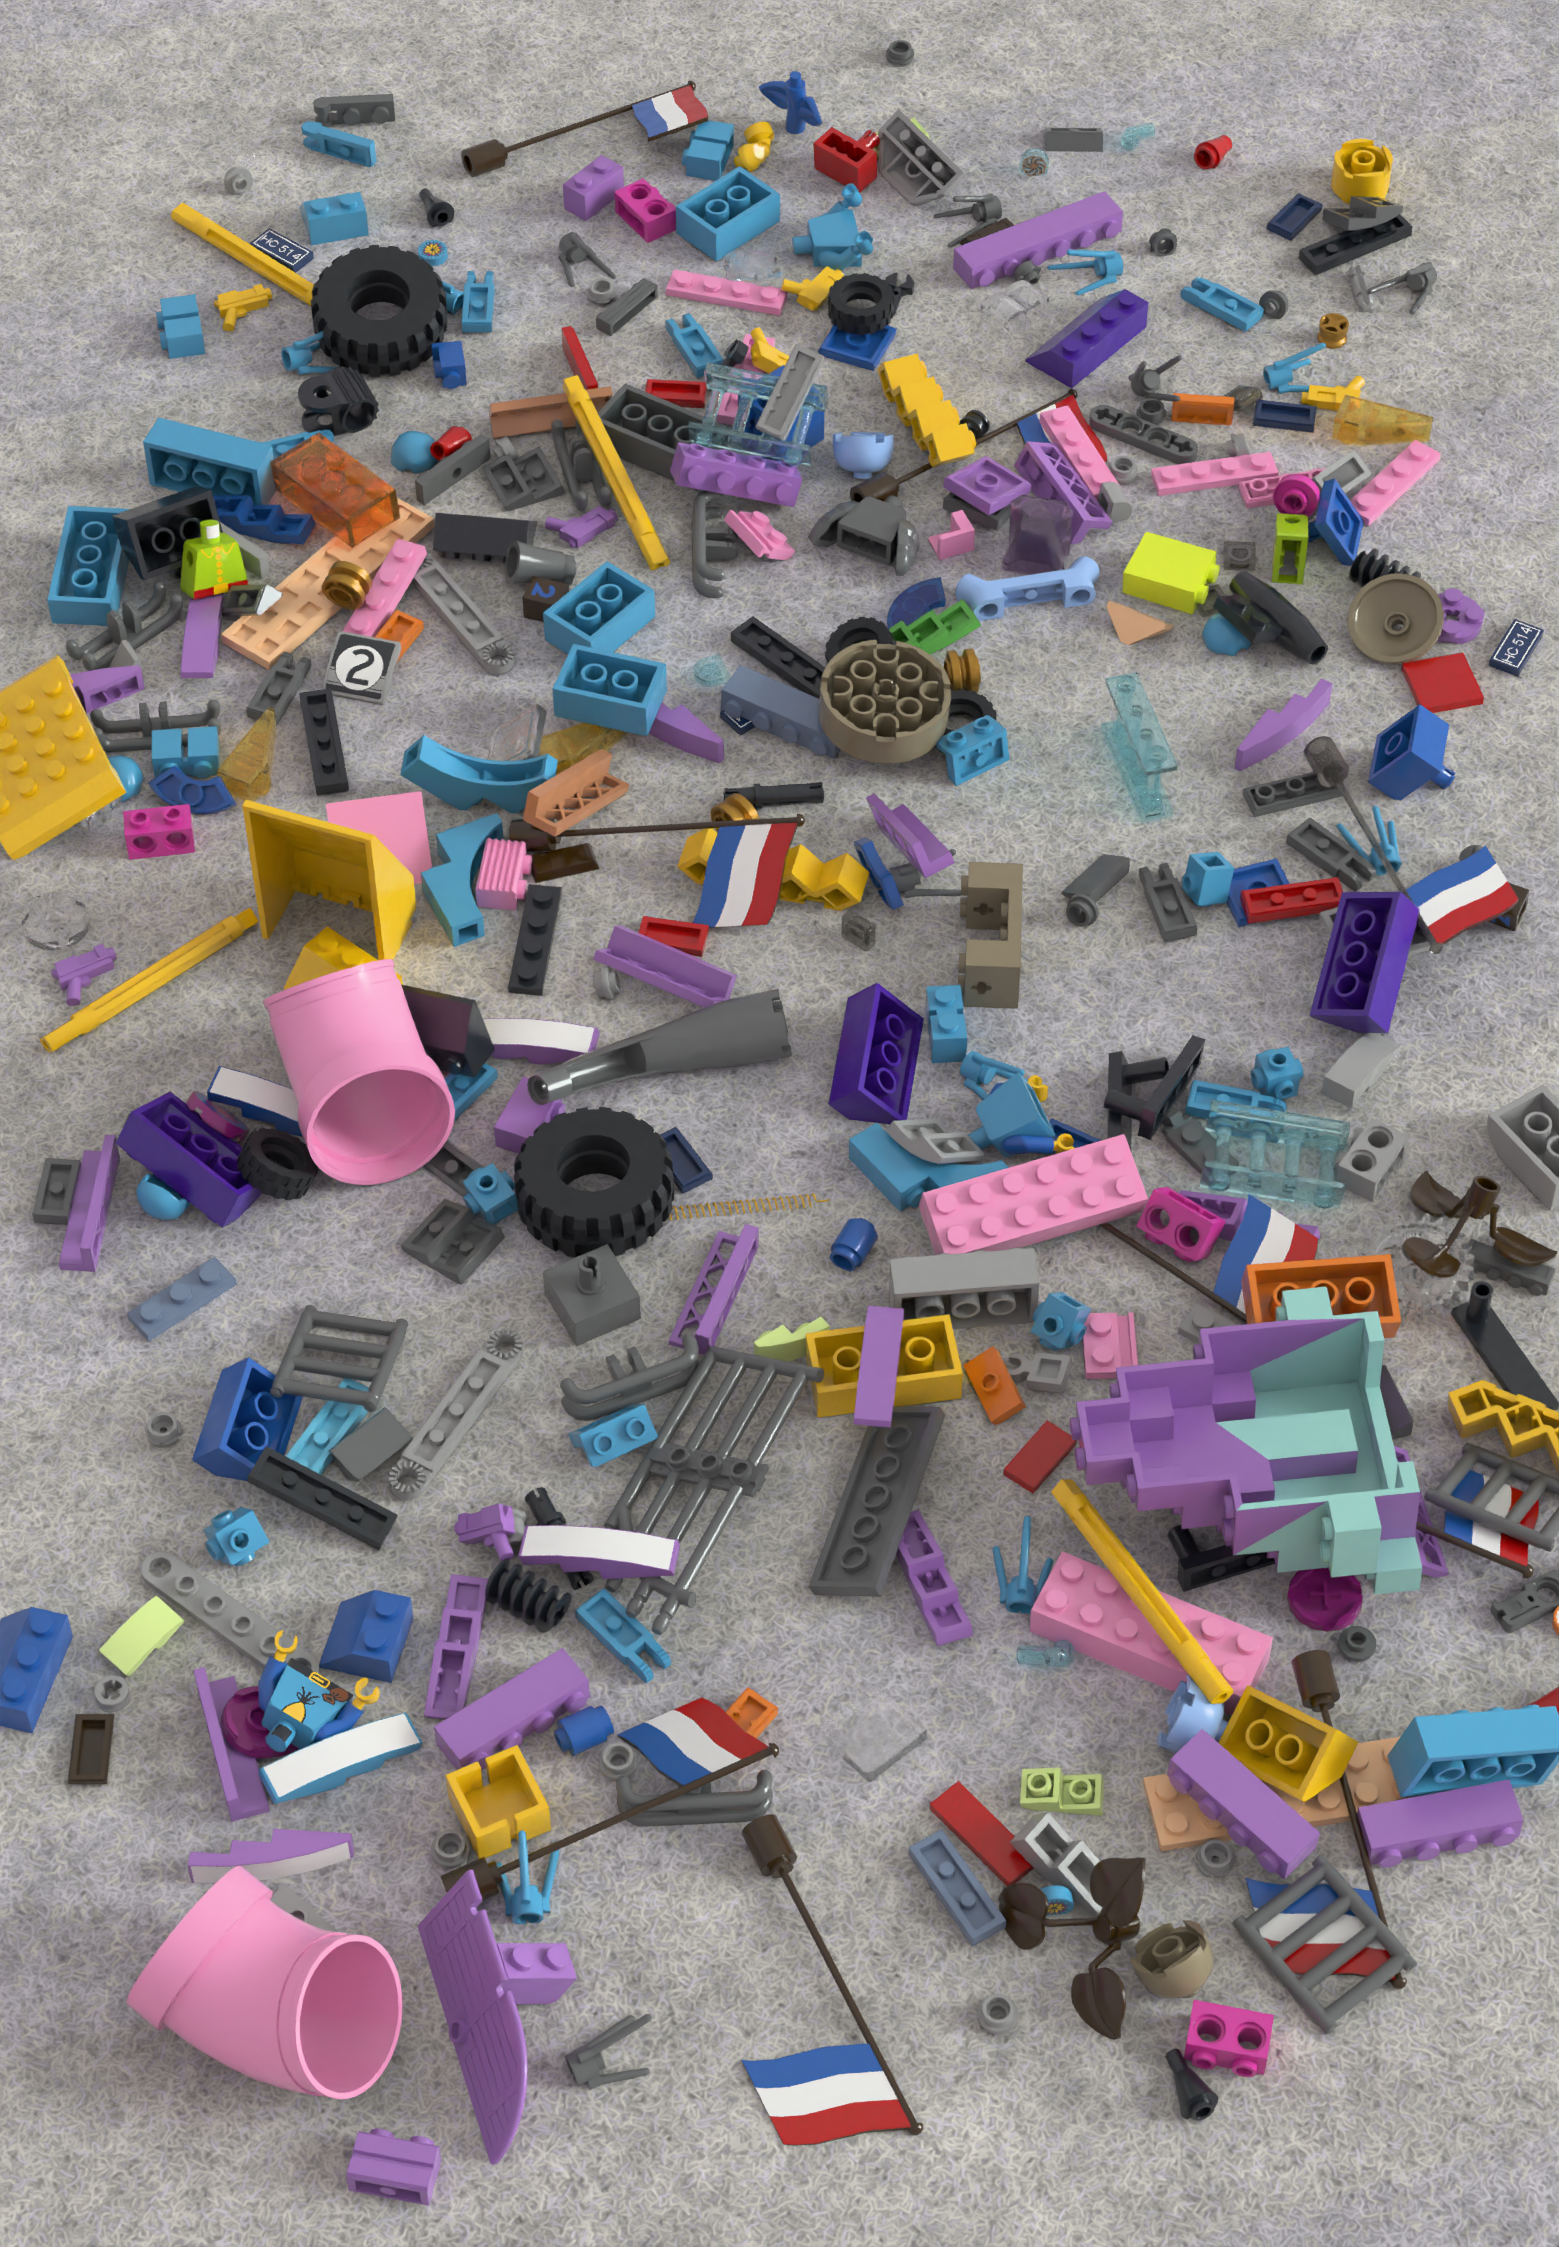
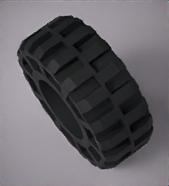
M369 245V248H356L350 250L349 254L345 256L340 255L331 262L332 265L330 267L327 266L321 272L319 280L314 284L312 290L311 310L314 334L323 331L324 338L318 340L320 348L328 357L332 356V361L340 367H352L353 370L357 369L360 374H369L370 377H380V374H390V377L400 375L401 371L407 369L412 371L418 368L422 361L426 362L432 357L431 344L443 342L448 324L446 292L443 289V282L440 276L434 272L433 267L424 259L420 260L419 256L408 250L405 252L400 250L399 247L390 245L388 247ZM377 302L392 303L404 309L398 315L385 320H369L356 314L362 307Z
M588 1107L576 1109V1112L558 1114L549 1123L544 1122L535 1129L534 1135L529 1136L520 1147L521 1152L515 1159L514 1185L518 1214L521 1221L527 1225L528 1232L538 1241L542 1239L543 1245L555 1252L560 1250L569 1257L576 1258L608 1244L615 1257L623 1255L626 1250L631 1248L635 1250L645 1244L649 1236L653 1237L663 1227V1222L669 1218L672 1211V1201L675 1195L673 1162L671 1153L667 1150V1143L659 1133H654V1128L642 1119L639 1121L635 1119L633 1114L625 1111L616 1112L607 1107L588 1110ZM589 1174H605L621 1180L613 1187L596 1192L580 1191L568 1186L575 1179Z

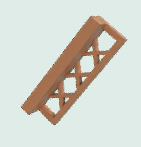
M611 386L586 390L597 413L612 397ZM565 393L492 403L488 409L493 439L552 431L551 425L556 419L563 422L564 429L576 427V417Z
M600 749L530 790L527 795L523 821L556 837L623 796L628 791L630 784L608 774L612 754ZM604 783L612 788H600L599 786ZM581 797H594L595 799H583ZM563 808H577V810H565ZM548 819H558L559 821L554 823Z

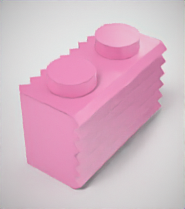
M486 839L476 885L477 907L517 911L519 900H525L527 881L523 880L524 874L530 875L532 855H527L526 843L524 841L518 842L515 840L512 842L511 840L505 841L504 839L500 841L498 839Z

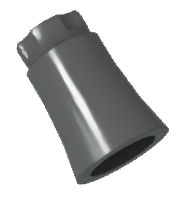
M513 540L506 554L505 579L508 584L530 583L532 577L535 576L569 584L570 586L576 575L577 563L573 555Z

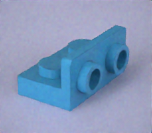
M989 715L978 718L955 731H951L943 736L936 745L946 755L948 778L955 786L1009 760L1007 731Z
M631 1404L568 1433L573 1446L584 1449L591 1467L600 1466L658 1437L645 1404Z

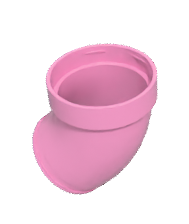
M393 959L374 961L334 972L288 988L263 1000L264 1007L267 1009L270 1017L269 1022L284 1067L299 1105V1128L310 1156L325 1174L345 1183L356 1185L381 1184L402 1178L416 1171L429 1162L443 1147L454 1123L455 1108L451 1093L439 1067L425 1053L400 980L397 979Z
M241 1865L236 1866L206 1892L163 1942L132 1987L126 2001L127 2005L158 2031L168 2027L209 2057L257 2081L289 2091L334 2099H348L363 2093L377 2081L387 2067L395 2050L401 2028L402 1990L399 1975L392 1958L381 1944L370 1937L327 1931L292 1916L271 1901L273 1892Z

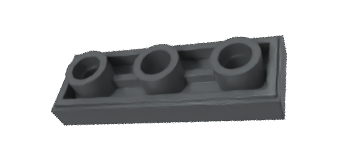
M483 434L478 435L473 440L465 442L460 449L450 456L442 458L436 466L427 472H422L415 480L417 501L425 506L490 460L489 438Z
M1335 767L1243 789V796L1254 817L1346 796L1347 789Z

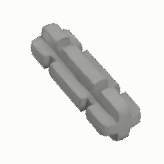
M1362 265L1351 266L1348 270L1349 279L1352 283L1351 286L1355 299L1358 301V309L1360 312H1371L1375 308L1374 299L1367 292L1370 286L1365 276V269Z

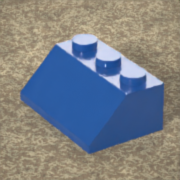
M249 1357L222 1369L192 1461L215 1476L247 1481L248 1475L266 1446L285 1455L303 1397L283 1394L280 1398L273 1397L270 1390L276 1375Z
M29 1607L1 1618L0 1726L33 1733L73 1638L68 1615Z

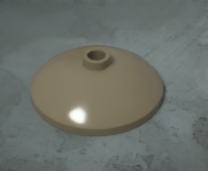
M1396 573L1384 575L1367 583L1354 597L1348 611V630L1356 648L1369 659L1389 665L1408 663L1423 656L1437 642L1444 624L1443 606L1436 591L1424 580L1409 574ZM1397 624L1403 625L1400 631H1394L1393 627Z

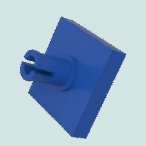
M1335 478L1323 483L1316 520L1308 523V543L1324 538L1340 563L1351 566L1357 557L1364 521Z

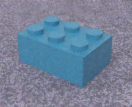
M740 166L676 206V234L715 261L720 260L780 222V194Z
M606 561L543 613L545 640L566 654H569L573 644L614 652L655 618L654 590Z
M573 644L552 688L554 716L648 736L667 692L666 663Z

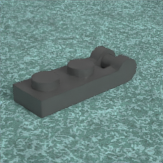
M393 94L320 97L313 102L314 112L317 114L315 122L321 123L324 127H330L333 124L355 125L357 123L376 122L382 124L385 122H395Z

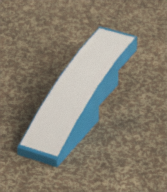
M405 1712L369 1722L306 1746L260 1768L258 1774L273 1803L277 1804L335 1789L343 1785L348 1777L374 1771L382 1767L387 1759L407 1755L419 1750L423 1742Z

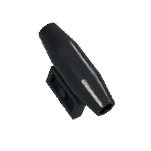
M1247 571L1238 573L1231 580L1229 589L1233 595L1217 597L1213 607L1251 643L1276 641L1281 647L1312 665L1320 662L1325 657L1328 646L1308 618L1275 588Z

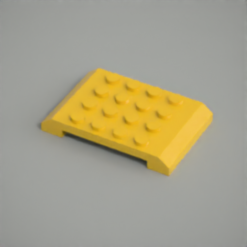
M58 654L0 690V842L12 860L24 857L127 793L116 770L109 763L72 685L74 682L68 669Z

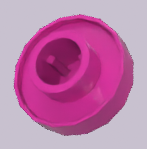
M1289 474L1283 477L1277 483L1273 493L1274 505L1280 513L1298 514L1309 517L1316 510L1320 500L1319 488L1314 481L1300 474Z

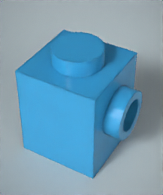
M1219 852L1189 854L1186 873L1182 878V890L1198 906L1209 907L1212 904L1227 903L1234 867Z

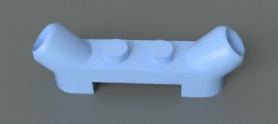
M1080 556L1068 569L985 581L968 573L962 576L957 583L955 594L957 601L963 599L972 608L978 620L983 621L1004 617V608L1059 599H1062L1065 608L1090 604L1096 596L1093 585L1098 580L1100 572L1097 563L1093 559Z

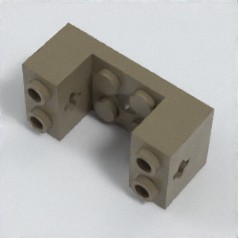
M969 862L968 875H961V895L967 897H960V917L966 918V929L1000 930L999 940L966 939V953H959L958 973L965 974L958 975L957 985H961V992L964 995L963 1007L1018 1009L1021 971L1023 864Z

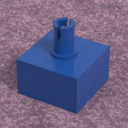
M1419 704L1387 727L1376 737L1368 783L1390 798L1400 801L1429 780L1440 786L1441 789L1448 788L1455 778V772L1443 765L1449 724Z

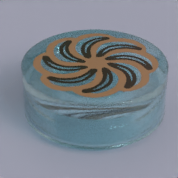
M1031 148L1022 154L1020 169L1024 175L1044 176L1047 173L1049 157L1045 151Z

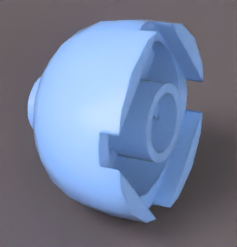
M843 432L833 433V452L836 462L843 470L853 472V478H872V472L883 470L892 458L893 434L885 436V433L851 432V436H842Z
M1190 1675L1186 1676L1187 1683L1184 1681L1180 1682L1167 1706L1165 1714H1169L1167 1725L1170 1726L1167 1735L1160 1731L1157 1738L1159 1747L1173 1753H1177L1201 1729L1219 1742L1228 1724L1227 1721L1222 1719L1224 1714L1223 1703L1211 1704Z

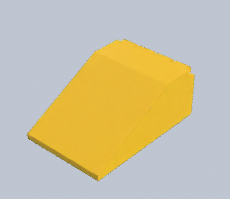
M245 800L242 808L262 938L269 940L295 891L315 897L322 893L325 900L347 906L352 901L354 908L372 912L378 960L394 959L412 926V916L417 909L414 878L411 872L373 834Z

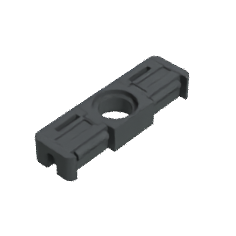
M1552 1570L1524 1584L1521 1592L1499 1603L1495 1599L1493 1600L1490 1612L1505 1632L1512 1633L1555 1611L1559 1606V1573L1557 1574L1555 1570ZM1542 1588H1549L1556 1593L1557 1599L1551 1602L1544 1601L1538 1597L1537 1591Z

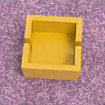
M518 1745L485 1758L489 1784L484 1787L481 1767L478 1761L445 1775L448 1798L478 1859L482 1857L487 1858L511 1848V1839L516 1838L518 1841V1833L521 1830L526 1832V1841L551 1831L549 1806Z

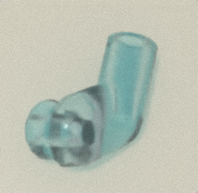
M1150 122L1127 127L1120 139L1122 147L1126 150H1133L1138 146L1141 139L1155 136L1154 124Z
M1065 1640L1057 1641L1054 1647L1019 1645L1016 1655L1018 1664L1065 1668L1074 1659L1072 1655L1074 1647Z

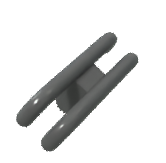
M557 419L554 420L551 425L554 446L574 506L580 511L587 508L588 496L586 492L582 491L579 482L589 480L592 481L599 503L603 506L610 505L612 491L605 484L599 464L577 419L575 420L577 436H574L569 441V450L566 444L563 422Z
M704 490L695 497L693 502V519L691 522L692 582L699 594L708 598H721L724 594L723 589L718 586L708 585L705 579L722 581L725 578V572L722 569L708 566L706 559L732 560V558H735L738 554V548L735 544L737 543L738 535L733 529L706 527V520L719 518L722 515L719 507H705L706 503L720 501L724 494Z
M156 581L153 586V596L140 608L137 609L135 603L127 600L122 603L123 619L115 610L107 613L108 629L81 647H78V643L75 640H68L65 645L68 655L76 660L82 659V663L88 671L109 668L119 646L95 660L93 654L112 641L120 645L121 641L125 639L135 650L164 631L181 614L183 608L181 595L177 593L172 594L168 611L162 617L142 629L141 621L155 613L161 607L166 597L165 583L163 581Z
M214 699L207 703V710L200 714L170 716L167 701L159 703V717L150 718L147 703H139L140 719L110 721L103 717V713L99 709H94L90 713V719L96 727L94 731L103 750L106 752L151 750L152 730L208 725V727L217 726L218 735H220L221 723L217 719L220 713V704ZM142 731L143 733L142 738L117 740L108 739L103 735V732L127 733ZM182 734V746L184 747L188 746V734Z
M686 1334L682 1338L684 1353L681 1356L650 1368L645 1366L635 1347L626 1349L628 1362L634 1371L633 1374L628 1376L614 1354L607 1356L606 1364L614 1381L592 1389H579L572 1379H563L560 1383V1388L565 1395L561 1401L563 1408L575 1419L589 1421L614 1413L631 1404H639L685 1387L699 1364L697 1358L699 1348L696 1338L691 1334ZM680 1372L679 1374H676V1375H673V1376H671V1377L662 1379V1378H664V1377H667V1376H670V1375H672V1374H675V1373ZM610 1398V1399H608V1400L602 1401V1402H600V1403H597V1404H594V1405H591V1406H582V1405H580V1404L596 1403V1402H599V1401H601V1400Z
M761 1770L757 1774L756 1786L748 1791L711 1793L710 1782L701 1786V1793L688 1794L687 1792L626 1819V1821L633 1825L645 1827L753 1821L765 1815L771 1806L773 1797L771 1789L772 1774L768 1770ZM620 1776L616 1780L619 1813H623L661 1796H643L634 1793L631 1787V1780L627 1776Z

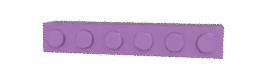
M1103 191L954 248L953 269L970 289L988 286L994 280L1005 276H1013L1015 269L1026 261H1032L1035 266L1041 265L1046 260L1065 256L1069 249L1087 248L1093 242L1106 237H1115L1119 232H1122L1123 211Z

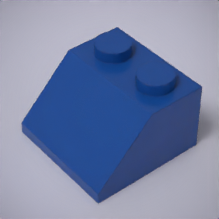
M372 1590L342 1601L319 1662V1668L392 1683L414 1620L411 1597Z

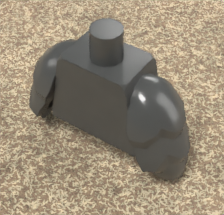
M888 496L885 501L873 497H865L860 503L856 501L839 503L818 519L808 536L814 546L829 547L837 543L838 547L887 565H891L896 555V576H904L910 566L915 563L916 552L919 550L917 530L910 521L906 520V511L903 509V503L896 496Z

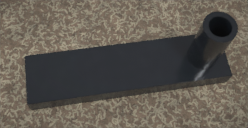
M1192 1035L1148 1101L1110 1089L1104 1101V1108L1140 1121L1137 1136L1151 1140L1200 1066L1206 1039Z
M1122 1051L1109 1053L1108 1091L1114 1089L1132 1096V1084L1163 1079L1169 1071L1167 1058L1163 1057L1128 1064ZM1108 1110V1139L1125 1134L1131 1151L1132 1118Z
M1484 1281L1474 1283L1471 1288L1469 1301L1452 1308V1317L1504 1391L1516 1396L1517 1394L1523 1395L1545 1404L1549 1409L1558 1410V1400L1491 1308L1493 1287Z
M1181 1525L1172 1528L1167 1535L1179 1558L1178 1582L1183 1592L1275 1564L1274 1558H1268L1266 1552L1233 1555L1232 1546L1226 1545L1201 1552L1189 1529H1182Z

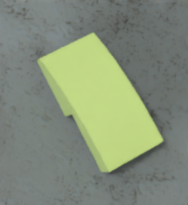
M822 1317L817 1318L811 1323L802 1324L793 1334L784 1325H781L775 1330L766 1331L754 1342V1355L783 1361L804 1357L806 1353V1333L830 1330V1326Z
M155 1596L132 1615L99 1651L125 1675L130 1676L155 1648L160 1649L185 1620L158 1596Z
M1061 1768L1022 1769L1020 1805L1022 1808L1037 1811L1103 1816L1104 1779L1102 1774L1063 1775Z

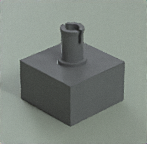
M608 1244L543 1271L544 1294L576 1346L641 1319L640 1296Z

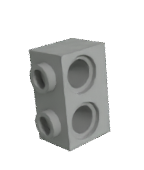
M1371 1118L1364 1129H1357L1351 1140V1148L1348 1152L1342 1151L1334 1164V1170L1337 1171L1335 1184L1373 1202L1404 1158L1409 1136Z

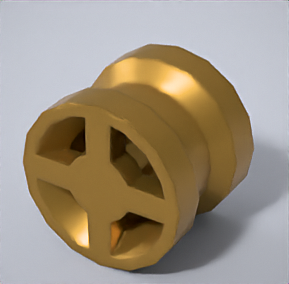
M1329 313L1322 316L1319 322L1318 342L1325 343L1326 348L1330 349L1344 346L1347 342L1348 319L1338 313Z

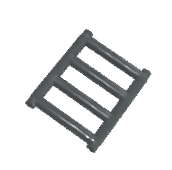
M307 1305L300 1316L270 1390L271 1395L280 1398L283 1394L355 1404L363 1406L368 1412L375 1411L404 1340L408 1322L405 1319L389 1322L317 1311L313 1305ZM312 1325L385 1335L389 1336L386 1345L309 1334ZM304 1347L377 1358L380 1361L377 1368L299 1356ZM293 1371H301L371 1382L367 1392L290 1380Z
M1466 1442L1462 1450L1463 1456L1437 1488H1429L1425 1492L1424 1499L1438 1507L1548 1552H1551L1554 1548V1537L1559 1532V1507L1540 1532L1519 1523L1545 1490L1559 1495L1558 1478ZM1476 1462L1497 1469L1470 1503L1450 1495ZM1510 1476L1531 1483L1505 1518L1485 1510Z
M1319 1855L1312 1862L1314 1866L1312 1869L1249 1917L1245 1918L1241 1915L1236 1918L1232 1925L1313 2021L1328 2035L1337 2027L1335 2022L1401 1970L1404 1969L1406 1972H1409L1418 1963L1336 1868L1323 1855ZM1325 1880L1339 1897L1272 1948L1257 1930L1321 1881ZM1348 1910H1351L1364 1924L1365 1928L1298 1978L1283 1960ZM1377 1939L1392 1957L1324 2009L1311 1994L1310 1990Z

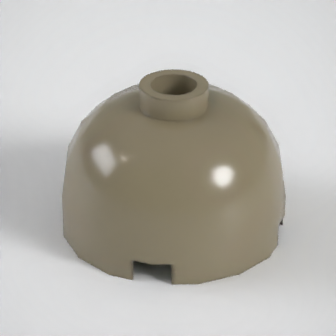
M1182 1920L1186 1927L1173 1928L1171 1922L1161 1925L1147 1933L1135 1945L1134 1949L1137 1955L1135 1958L1130 1957V1963L1142 1984L1151 1993L1161 1998H1188L1195 1995L1212 1973L1213 1951L1204 1930L1196 1922Z

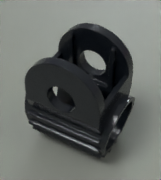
M338 367L327 373L313 376L305 380L298 389L299 403L306 409L302 415V426L308 433L319 430L323 431V429L330 430L333 436L347 432L356 433L372 425L374 419H377L376 415L379 412L377 406L379 404L357 369L353 370L352 367ZM322 415H331L332 423L322 425L317 422V419Z

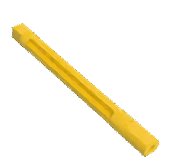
M182 202L172 210V220L311 306L314 284Z
M578 375L563 379V390L567 396L568 403L650 570L669 565L670 559Z
M251 907L241 911L234 917H226L72 1014L70 1020L40 1038L42 1046L51 1053L80 1034L82 1036L86 1035L241 937L243 931L259 922Z
M1061 1479L1051 1493L1063 1507L1066 1514L1211 1704L1224 1703L1231 1697L1234 1690L1073 1479Z

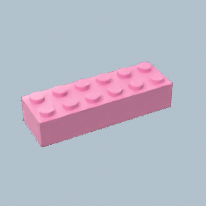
M1125 1134L924 1192L919 1203V1209L935 1255L941 1253L960 1254L972 1253L978 1250L999 1251L1010 1248H1022L1137 1214L1143 1211L1148 1197Z
M1062 1551L1031 1609L1029 1632L1174 1692L1181 1681L1187 1683L1186 1676L1189 1674H1187L1113 1574L1107 1569ZM1159 1591L1234 1690L1231 1697L1223 1703L1224 1713L1232 1715L1247 1685L1256 1688L1269 1661L1273 1637Z

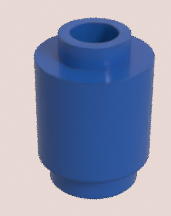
M863 1218L847 1220L831 1246L830 1259L835 1266L851 1272L856 1267L862 1265L878 1239L873 1224Z
M602 1705L596 1708L589 1706L558 1720V1729L554 1731V1737L562 1752L569 1750L572 1756L606 1742L607 1736L614 1734L611 1719Z

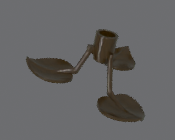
M1425 1171L1418 1177L1411 1189V1201L1421 1211L1434 1217L1446 1215L1450 1219L1460 1218L1441 1248L1423 1238L1412 1237L1404 1241L1401 1247L1404 1256L1428 1274L1442 1278L1452 1277L1457 1274L1460 1262L1447 1252L1469 1216L1474 1219H1483L1484 1216L1490 1214L1489 1236L1495 1240L1493 1247L1499 1254L1516 1264L1536 1266L1553 1259L1558 1251L1545 1247L1512 1229L1505 1227L1496 1228L1497 1213L1500 1206L1494 1203L1501 1187L1491 1178L1486 1176L1474 1177L1470 1188H1468L1466 1195L1462 1199L1437 1183L1428 1171Z
M1112 1857L1101 1860L1095 1865L1090 1877V1891L1095 1903L1103 1908L1101 1913L1093 1918H1045L1049 1904L1046 1895L1039 1888L1028 1883H1017L1004 1888L998 1898L1000 1902L999 1911L1006 1919L1005 1931L1019 1948L1026 1950L1038 1947L1044 1940L1045 1926L1092 1925L1095 1937L1099 1941L1108 1944V1947L1089 1964V1973H1080L1074 1977L1071 1987L1072 2004L1079 2016L1092 2029L1109 2039L1121 2038V2025L1126 2009L1125 1988L1120 1977L1113 1970L1106 1967H1098L1114 1951L1121 1950V1941L1133 1939L1139 1933L1140 1921L1137 1914L1144 1892L1146 1859L1142 1857Z

